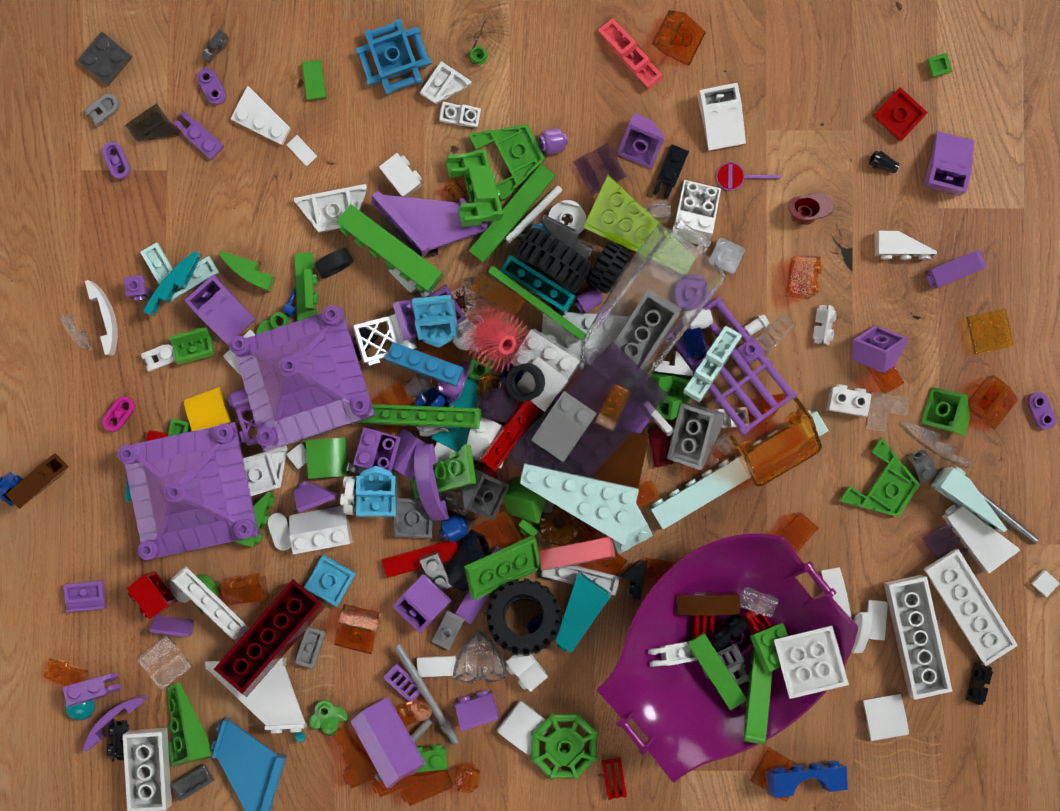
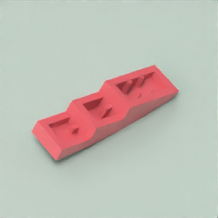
M613 18L598 29V32L648 90L663 79L661 72L637 46L636 41Z

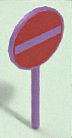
M732 162L720 166L716 174L719 186L728 191L741 187L744 179L781 178L780 175H744L742 167Z

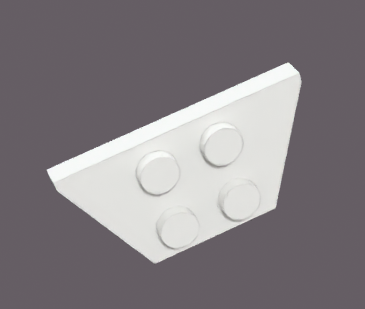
M357 185L294 198V201L319 233L338 230L340 226L337 224V221L350 204L361 211L367 185Z
M286 445L243 458L251 496L281 487L287 453Z

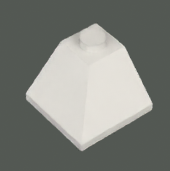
M481 418L479 429H470L467 445H471L474 461L482 463L479 459L503 426L494 421Z

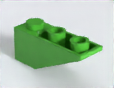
M273 491L267 492L253 506L259 536L234 542L252 548L261 543L263 538L261 531L263 526H266L268 523L269 515L267 513L269 507L272 508L275 502Z

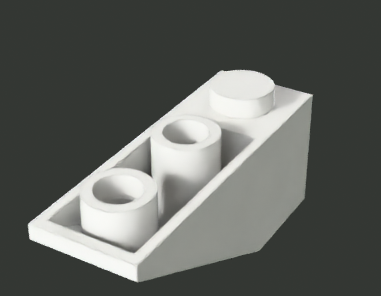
M878 231L875 233V256H881L883 260L892 259V256H900V260H909L912 257H919V260H930L932 256L937 254V251L900 231Z

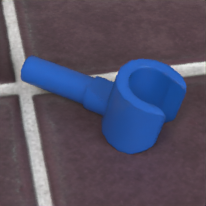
M296 289L292 290L290 299L283 308L284 313L290 317L294 315L297 309L292 306L296 296Z

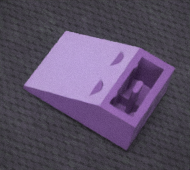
M937 131L923 187L956 196L966 193L971 175L974 141Z
M215 275L208 278L184 300L227 345L256 320Z

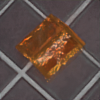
M794 256L791 258L785 296L810 299L815 296V293L819 292L820 282L817 279L823 267V263L820 262L821 257Z
M995 375L987 376L968 400L969 411L995 430L1017 403L1018 398L1011 388Z
M254 573L244 576V579H241V575L226 578L225 582L220 584L226 605L267 600L269 597L266 576Z

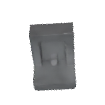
M924 449L916 451L907 457L908 462L913 466L916 479L920 484L937 476L933 459Z

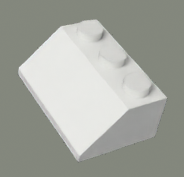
M343 506L289 515V536L293 554L353 543L348 515L343 513Z

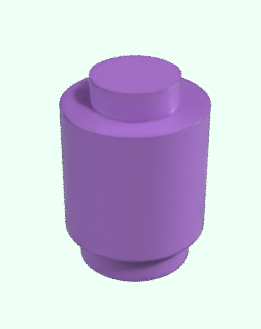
M589 288L576 297L577 302H575V305L580 312L588 313L600 305L604 298L597 288Z

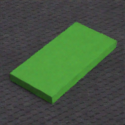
M532 535L464 566L471 598L476 600L502 588V585L505 583L510 584L513 582L512 580H519L541 570L536 538Z

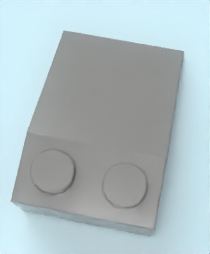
M564 391L531 440L564 462L597 413Z
M681 403L667 459L702 470L720 433L725 414L693 403Z

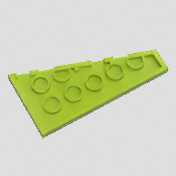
M607 175L583 228L688 275L696 257L617 182Z

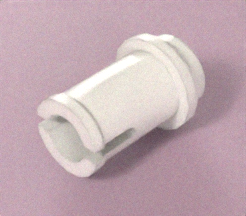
M763 314L761 316L758 315L757 319L745 325L744 328L747 329V333L751 337L762 328H767V325L770 323Z

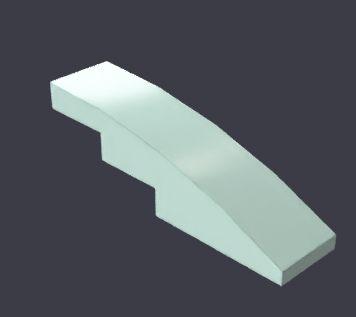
M725 326L706 353L704 360L695 371L694 376L683 393L700 403L742 335Z

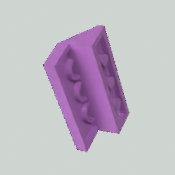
M389 697L361 711L351 721L354 730L386 788L393 787L404 776L416 773L426 764Z

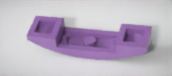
M433 444L417 445L414 456V470L420 500L431 520H447L449 516L446 502L439 498L432 465L437 463Z
M141 695L131 698L107 712L90 731L83 750L87 752L106 736L101 729L120 712L126 709L130 714L149 697Z

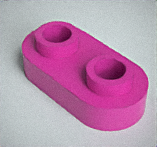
M129 397L118 398L103 418L105 429L109 431L120 430L135 411V402ZM125 403L129 405L127 410L123 408ZM114 418L117 420L116 425L112 424V419Z

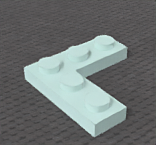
M156 242L140 253L160 285L164 278L173 270V267L159 243ZM210 256L199 261L186 289L178 286L171 302L203 284L212 275L220 274Z

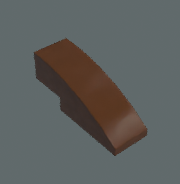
M734 591L676 594V614H740V594Z

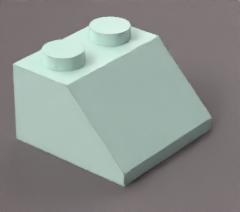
M635 504L626 545L624 546L613 539V544L619 554L653 536L637 504Z

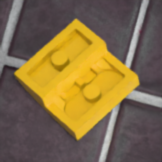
M220 387L183 400L192 431L231 423Z

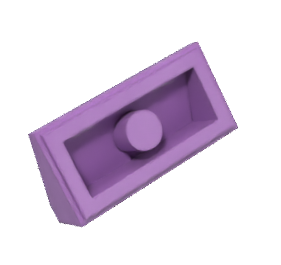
M156 616L150 632L189 637L193 634L194 621Z

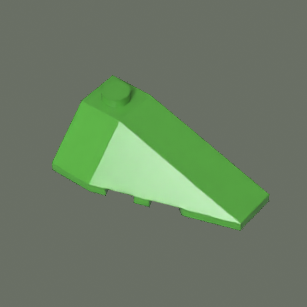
M180 682L167 687L168 712L171 714V721L168 723V730H171L172 741H168L171 766L176 767L210 757L211 746L208 742V737Z

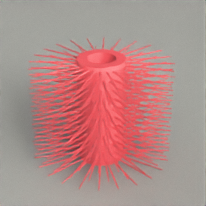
M494 307L490 319H488L487 314V321L483 317L482 319L484 320L480 323H473L478 327L475 331L472 328V332H465L474 334L464 335H471L470 337L477 336L476 338H471L476 340L472 341L474 342L473 344L477 343L474 349L479 346L477 353L482 349L477 362H479V359L481 360V355L486 352L481 364L485 363L487 356L490 355V359L485 366L494 357L492 369L497 360L496 358L499 357L497 371L500 367L499 362L502 356L503 369L505 366V355L507 357V366L509 367L507 354L512 358L510 353L516 352L514 349L517 346L520 349V345L531 344L516 343L519 342L516 341L519 340V337H515L518 336L517 334H520V331L516 333L519 326L514 330L513 328L516 326L519 317L510 327L511 320L506 324V319L508 320L510 312L506 315V319L501 322L505 310L502 311L497 320L500 308L493 319Z

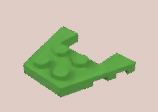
M528 124L469 134L476 150L495 142L512 175L495 184L502 201L506 200L545 160Z
M879 438L871 453L887 463L866 496L848 486L839 500L844 503L899 517L920 484L897 458L894 451L889 448L883 438Z

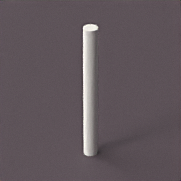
M557 185L504 239L510 244L563 191L562 188Z

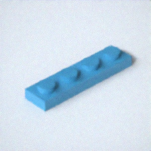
M394 342L385 358L386 362L455 387L458 386L464 372V368Z

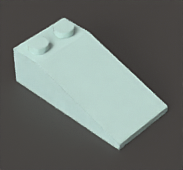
M943 467L930 486L956 505L965 507L995 531L1005 532L1007 528L972 481L965 476L966 472L958 467Z

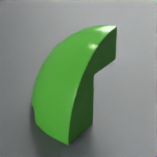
M661 372L644 373L646 395L651 398L655 405L654 408L661 416L672 420L678 416L681 403H689L691 397L683 392L692 377Z

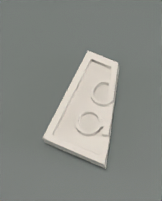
M247 85L231 120L283 146L291 128Z

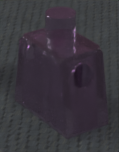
M499 378L497 389L492 387L485 389L478 408L481 409L482 418L506 423L517 409L518 400L509 394L506 388V379Z

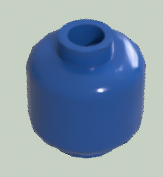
M452 514L449 516V519L441 522L442 529L439 531L444 540L448 539L451 542H456L467 535L469 525L463 515Z

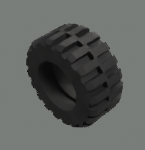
M535 227L528 230L515 251V256L519 261L570 293H575L579 290L591 271L590 262L581 254L556 237Z
M525 578L524 581L515 579L510 584H503L500 590L497 589L494 592V597L490 598L488 603L489 607L486 616L491 636L497 645L513 655L518 656V654H522L523 656H529L532 653H540L542 649L548 648L550 643L555 640L560 628L561 615L557 598L550 592L547 586H542L541 582L536 580L532 582L530 579ZM529 600L540 608L542 622L534 633L518 635L508 628L505 616L507 609L514 602Z

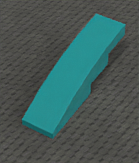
M193 251L164 278L151 296L143 312L155 317L162 301L170 303L178 286L186 289L202 254Z

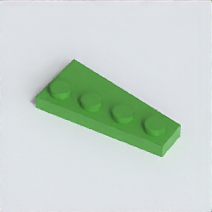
M464 445L460 451L449 455V458L440 461L433 468L439 494L476 484L471 445ZM414 478L412 480L414 499H420Z

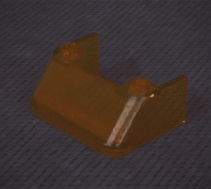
M797 397L794 398L797 410L787 416L785 421L787 427L754 446L751 441L738 443L733 435L729 436L737 457L757 487L769 483L818 454L822 448L814 419Z

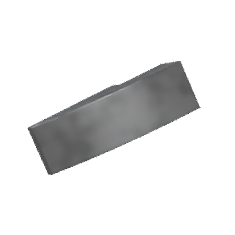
M543 215L542 221L551 235L573 248L588 260L593 247L577 239L579 231L549 216Z

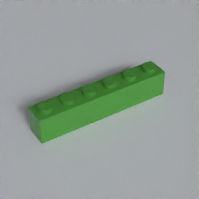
M350 204L338 219L339 231L347 237L352 235L355 238L354 242L362 248L364 246L370 249L369 253L376 259H379V257L384 259V264L391 270L396 268L400 271L399 276L407 282L412 280L416 283L414 287L420 292L424 293L426 291L431 294L444 277L440 270Z

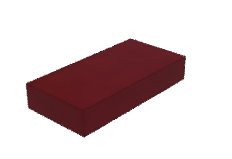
M661 428L648 430L655 468L674 464V461L667 459L670 448L669 436Z

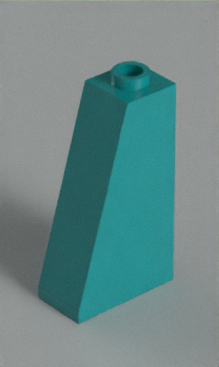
M470 377L466 379L461 395L455 402L450 403L448 407L453 405V407L477 408L481 392V386L478 385L479 381ZM448 428L449 433L441 431L434 434L431 438L458 452L461 450V447L467 445L470 429Z
M580 571L576 574L555 639L559 649L564 652L569 651L570 653H572L611 597V592Z

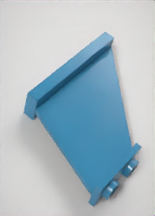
M226 717L223 722L220 721L216 733H219L211 747L213 752L212 758H218L245 811H271L287 755L281 753L278 755L233 723L229 717Z

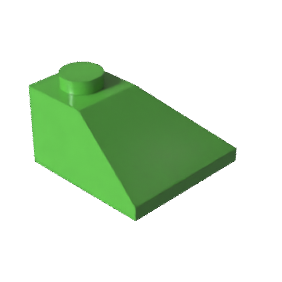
M932 387L921 424L965 437L970 421L967 395Z

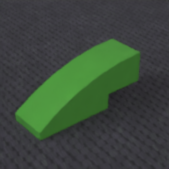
M223 251L219 252L225 263L242 278L269 292L272 291L276 278L259 272L260 264Z

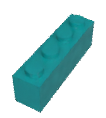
M511 255L500 270L528 292L565 315L576 299L575 295Z

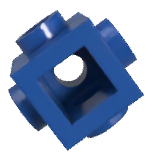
M11 472L6 476H1L0 499L13 506L14 503L6 494L23 478Z

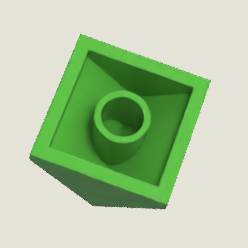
M516 477L509 484V490L503 500L506 513L539 524L546 499L520 484L521 477Z

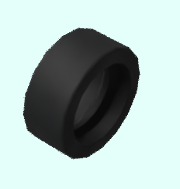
M341 248L318 260L315 263V267L322 278H327L346 269L354 261L347 248Z
M523 363L513 367L506 377V388L509 394L521 402L530 401L540 396L545 387V376L541 369L531 363ZM528 371L533 376L535 388L531 393L525 394L518 389L516 377L519 372Z

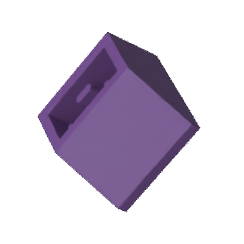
M363 427L353 465L368 469L378 466L392 472L401 437Z
M423 574L392 607L421 633L452 600Z

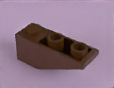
M54 453L12 488L6 496L20 509L59 479L67 470L68 465Z

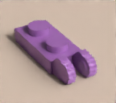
M183 111L181 113L182 117L189 121L191 125L185 129L177 120H174L173 124L208 158L213 160L225 146L196 120L194 121Z
M111 673L103 677L100 676L62 687L67 707L106 697L108 694L121 690V684H114L107 688L104 687V683L119 678L118 673Z

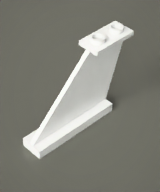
M281 658L248 697L242 695L214 670L220 661L205 662V670L212 673L266 725L265 730H270L271 733H282V729H290L292 733L302 732V728L307 727L285 667L286 658Z

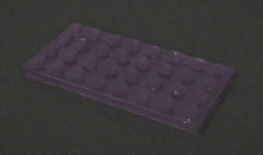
M612 341L565 390L566 393L597 413L565 461L562 462L531 440L557 400L518 439L507 457L521 471L525 463L591 478L669 395Z

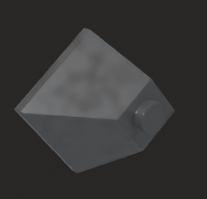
M474 468L476 484L462 487L464 508L494 521L510 485Z

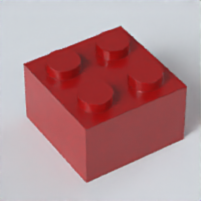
M156 571L144 574L126 588L129 591L128 596L130 599L138 603L141 614L145 618L148 617L149 620L159 616L178 602Z

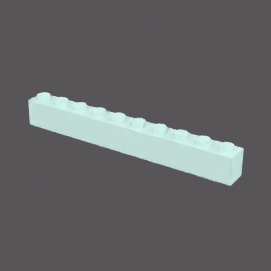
M806 411L800 415V420L796 422L791 420L783 425L785 429L780 432L775 430L767 435L768 439L763 442L761 439L751 444L752 448L748 451L743 449L734 454L736 458L729 461L726 459L718 464L719 468L716 470H707L701 474V479L696 481L694 478L685 484L686 488L681 491L677 488L668 494L669 498L664 501L661 498L652 503L653 507L650 510L661 529L667 528L828 432L829 430L818 412Z

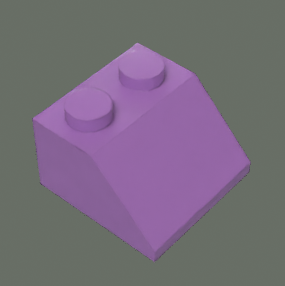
M875 325L853 340L852 360L859 362L861 365L869 366L878 372L885 373L896 365L908 343V338Z
M487 689L481 690L476 693L477 696L470 698L469 695L458 699L455 708L461 732L499 719L500 712L493 690L489 692Z

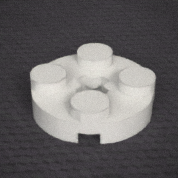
M564 200L554 205L549 212V217L564 224L562 217L570 215V219L573 221L568 223L567 226L578 230L579 234L584 230L583 226L586 222V215L577 202Z
M345 476L343 480L345 494H341L340 505L343 506V513L346 515H355L354 512H356V476Z

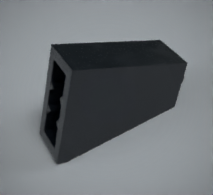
M471 529L453 558L446 574L450 586L454 589L457 588L465 592L469 588L464 566L492 554L485 535Z

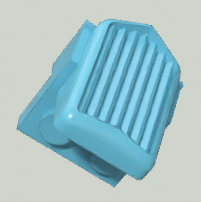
M451 295L414 298L412 300L416 318L415 327L419 340L423 339L425 343L440 348L452 341L454 336H457L455 302L452 300Z
M378 466L366 469L360 473V476H356V517H396V476H393L391 471Z

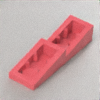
M606 537L539 551L541 570L579 565L580 563L615 558L613 539Z

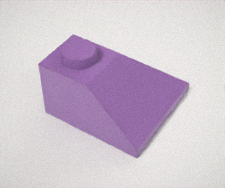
M634 113L617 155L652 169L665 136L652 120Z
M308 481L298 484V489L293 490L298 512H303L340 498L339 493L316 483L309 484Z

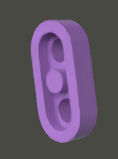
M210 68L200 70L197 80L208 101L213 105L223 104L227 95L217 74ZM205 75H210L208 80H204ZM215 91L219 93L217 97H213Z
M116 142L106 143L102 152L111 174L117 179H126L131 173V167L123 148ZM117 150L116 155L112 156V151ZM124 167V171L119 173V168Z
M1041 392L1032 393L1027 399V405L1036 426L1040 429L1052 428L1056 423V416L1048 397ZM1038 398L1042 401L1041 405L1037 404ZM1045 416L1049 418L1048 423L1044 421Z

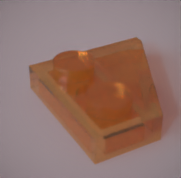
M508 510L495 516L494 521L489 519L475 528L477 532L484 534L490 541L500 545L502 549L524 540Z

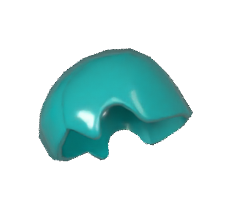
M95 700L72 707H67L65 702L66 713L74 720H86L92 716L95 710Z

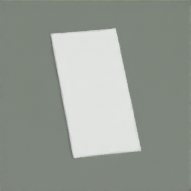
M298 135L286 144L306 166L317 157Z

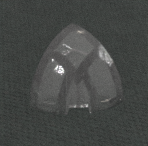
M478 630L461 648L454 665L453 679L466 683H474L477 679H483L490 683L507 678L506 665L498 647L486 634Z

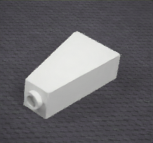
M952 505L945 510L946 514L942 516L985 573H991L1020 551L1017 546L963 506Z

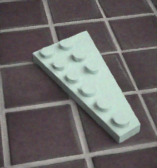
M524 463L520 484L624 546L626 545L639 492L638 488Z

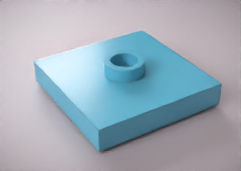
M323 554L304 588L338 607L356 572Z

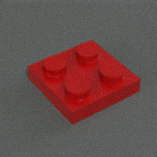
M899 87L872 117L901 142L928 112Z

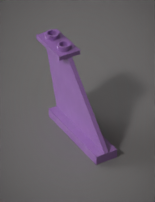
M379 191L372 195V205L422 258L430 250L479 233L483 234L488 227L487 221H482L480 226L461 225L458 208L460 204L470 203L469 201L466 202L463 197L457 203L382 195Z

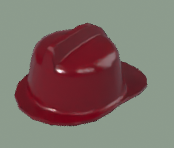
M822 193L797 196L792 198L788 204V210L792 214V221H796L801 225L812 224L816 219L831 214L834 209V202L831 197Z

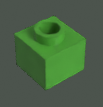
M476 355L475 359L473 357L467 377L486 382L489 379L491 366L494 361L490 360L489 364L485 366L489 359H486L485 363L481 364L483 357L477 362L479 356Z

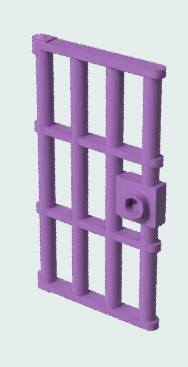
M718 297L703 309L711 310L716 306L733 329L742 335L741 339L744 341V344L738 349H734L730 356L747 377L737 383L723 366L720 374L731 388L724 394H721L712 383L709 391L716 399L715 402L721 405L738 427V432L741 436H744L798 394L796 391H792L773 367V362L765 357V351L754 337L750 338L746 333L747 329L739 324L723 304V299ZM714 322L709 325L708 328L717 338L721 330ZM685 323L668 333L665 338L669 343L672 342L690 365V369L695 372L705 357L696 362L676 336L686 329ZM690 328L686 329L706 355L710 347L697 331L691 332ZM758 359L762 366L752 371L748 365ZM765 369L787 396L780 403L776 402L756 376ZM748 381L752 382L771 407L763 415L741 388ZM733 392L736 393L756 419L748 426L744 424L725 399Z

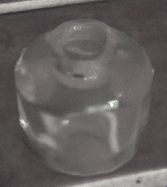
M665 199L650 200L647 203V207L644 208L660 224H666L672 218L671 205Z

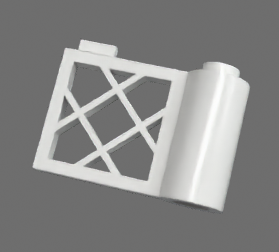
M396 314L352 326L363 363H368V366L380 363L379 359L387 356L388 352L382 349L385 340L414 350L418 349L415 338L403 340ZM386 322L388 331L385 335L376 330L379 323ZM365 327L372 331L368 339L360 336V328ZM374 333L383 338L379 346L370 342ZM367 345L377 349L374 356L367 358L365 352Z

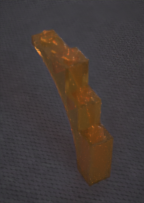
M342 726L336 731L335 740L338 746L341 745L343 748L342 756L345 763H349V766L344 769L343 778L345 783L350 785L351 789L373 780V790L381 798L402 788V791H400L402 799L411 806L453 787L448 770L417 772L404 776L393 787L386 788L383 781L379 783L374 778L378 772L369 755L352 739L346 726Z

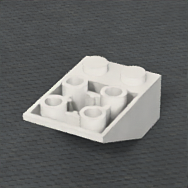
M738 83L699 90L697 97L708 151L746 144Z
M684 180L671 233L677 240L708 247L713 234L721 188Z

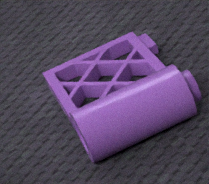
M242 388L230 393L228 401L231 408L236 409L243 430L239 432L242 442L250 446L258 442L257 437L250 439L249 436L252 426L257 427L254 424V417H252L250 422L244 420L242 413L252 410L246 390Z

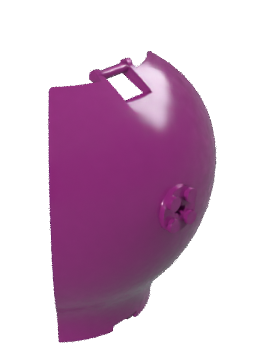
M753 533L730 536L704 545L677 562L660 578L641 603L627 633L622 654L616 667L606 681L597 689L598 693L621 717L616 722L617 726L623 728L637 745L641 755L649 751L674 783L690 771L704 764L736 755L759 745L743 741L747 701L730 711L711 679H707L698 659L697 661L670 666L650 667L649 662L662 660L661 653L656 655L648 654V649L693 640L694 615L676 614V594L734 591L740 594L739 615L742 618L744 613H747L754 605L759 604L771 626L783 623L788 636L833 625L844 666L851 654L858 631L857 624L832 598L837 592L834 588L831 589L814 569V564L811 561L804 564L782 536ZM807 572L823 593L812 598L795 577ZM715 615L714 629L722 625L731 615ZM707 616L706 636H707V633H708V616ZM699 617V635H701L702 617ZM749 626L746 627V630L737 639L732 637L733 641L726 646L728 647L734 643L737 644L745 660L743 663L747 674H750L751 655L753 648H755L750 638L754 634ZM731 650L729 651V653L733 661H735L736 658ZM723 654L722 656H723V658H724L726 664H728L729 662H728L726 656ZM781 667L773 670L766 740L772 738L803 716L826 691L790 699ZM738 672L733 673L736 680L740 678ZM749 681L739 685L746 698ZM630 718L646 735L647 741L644 742L628 723Z

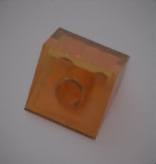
M668 10L652 45L663 54L689 66L706 32L685 12Z
M344 604L337 623L335 645L372 654L381 613Z

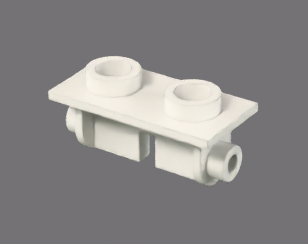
M819 305V308H817L815 322L822 323V326L814 327V343L822 344V341H824V344L829 345L830 341L833 340L834 330L832 329V323L836 321L837 313L831 305L828 306V309L826 305Z

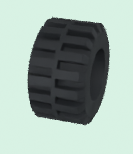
M613 241L608 242L589 272L586 282L605 294L609 293L630 260L631 252Z

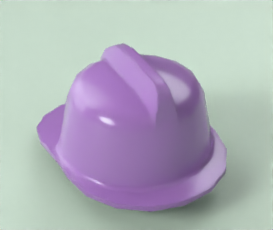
M464 361L458 364V366L464 368V372L457 387L438 381L437 388L445 396L447 403L455 402L461 395L470 370L469 362Z

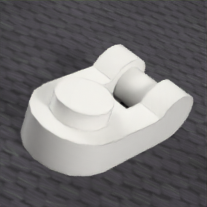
M169 344L141 354L142 360H145L147 364L146 369L148 372L155 371L175 361L173 346ZM157 355L159 361L154 363L152 357Z

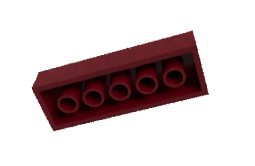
M292 579L216 665L214 670L242 695L248 697L323 611L325 606Z

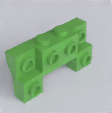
M486 149L475 150L466 154L448 155L445 160L449 178L464 177L470 203L460 204L458 208L461 225L480 226L482 221L501 220L503 210L499 200L500 193L496 189L495 175L491 171Z

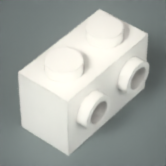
M836 384V387H830L826 410L868 417L872 394L866 393V389L855 388V391L848 390V386Z

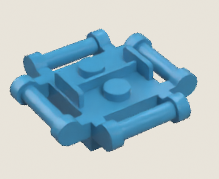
M399 18L394 23L371 31L370 29L364 31L368 44L355 49V52L362 63L367 78V86H374L382 82L386 94L390 95L392 91L415 83L417 85L423 83L418 69L430 66L432 61L427 56L419 27L405 31ZM398 30L397 32L373 40V38ZM413 37L421 60L415 61L407 38ZM368 52H372L379 75L374 76L366 55ZM410 71H413L414 76L394 82L392 84H389L388 79H394L406 75Z

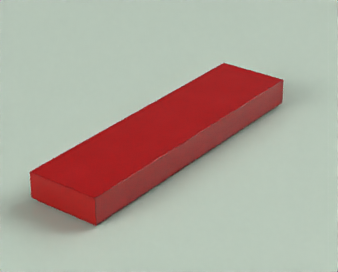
M531 401L521 402L479 460L491 471L496 472L541 410Z
M448 540L382 559L386 578L423 568L420 558L438 551L442 562L453 560L459 550L457 541L451 542Z

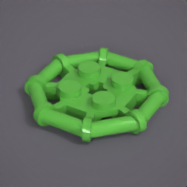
M551 713L531 733L532 756L530 760L550 780H553V778L579 779V776L598 759L597 736L599 733L581 717L580 713ZM557 722H572L571 727H559ZM554 724L555 729L548 736L542 735ZM577 725H579L587 734L581 736L576 731ZM540 740L545 742V752L539 753ZM586 741H589V753L584 752ZM562 743H569L567 751L565 749L560 750ZM582 757H583V758H586V759L575 769V766H574V765H575ZM548 758L554 764L553 767L550 768L543 759ZM567 766L571 767V770H558V768Z

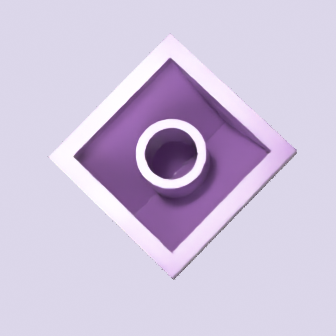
M403 428L398 437H401L393 469L413 480L415 478V448L417 445L427 443Z

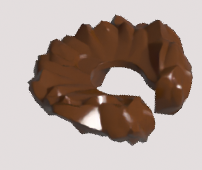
M555 504L552 512L542 511L537 528L546 542L561 546L568 544L572 538L576 537L581 520L569 514L565 527L557 529L554 526L555 517L563 512L567 513V511Z

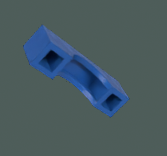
M837 760L827 761L828 764L812 762L809 763V766L794 764L791 765V768L775 766L773 770H766L767 791L774 798L793 796L797 786L809 778H816L821 787L829 792L848 790L847 766L840 764Z

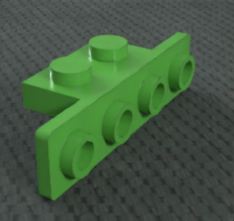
M314 253L295 254L298 321L317 315L316 305H319V295L316 293L318 275L315 274Z

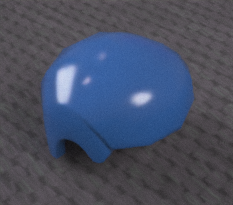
M431 388L417 399L415 406L443 407L445 396L439 390Z

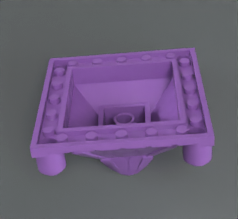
M328 306L319 315L248 338L236 336L231 340L230 349L236 356L257 427V441L262 446L264 452L375 416L342 307Z
M236 422L220 424L215 427L137 444H126L120 447L118 457L125 465L141 543L138 546V554L144 561L259 536Z

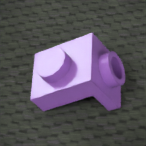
M138 275L124 278L126 297L134 301H144L145 297L151 296L150 289L145 287L144 276Z

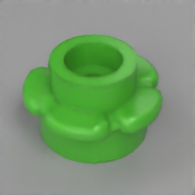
M481 46L473 48L469 53L470 61L475 65L484 64L486 58H488L487 51Z

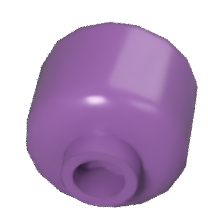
M559 128L542 131L541 136L538 137V144L541 151L551 155L563 152L565 145L568 144V138Z

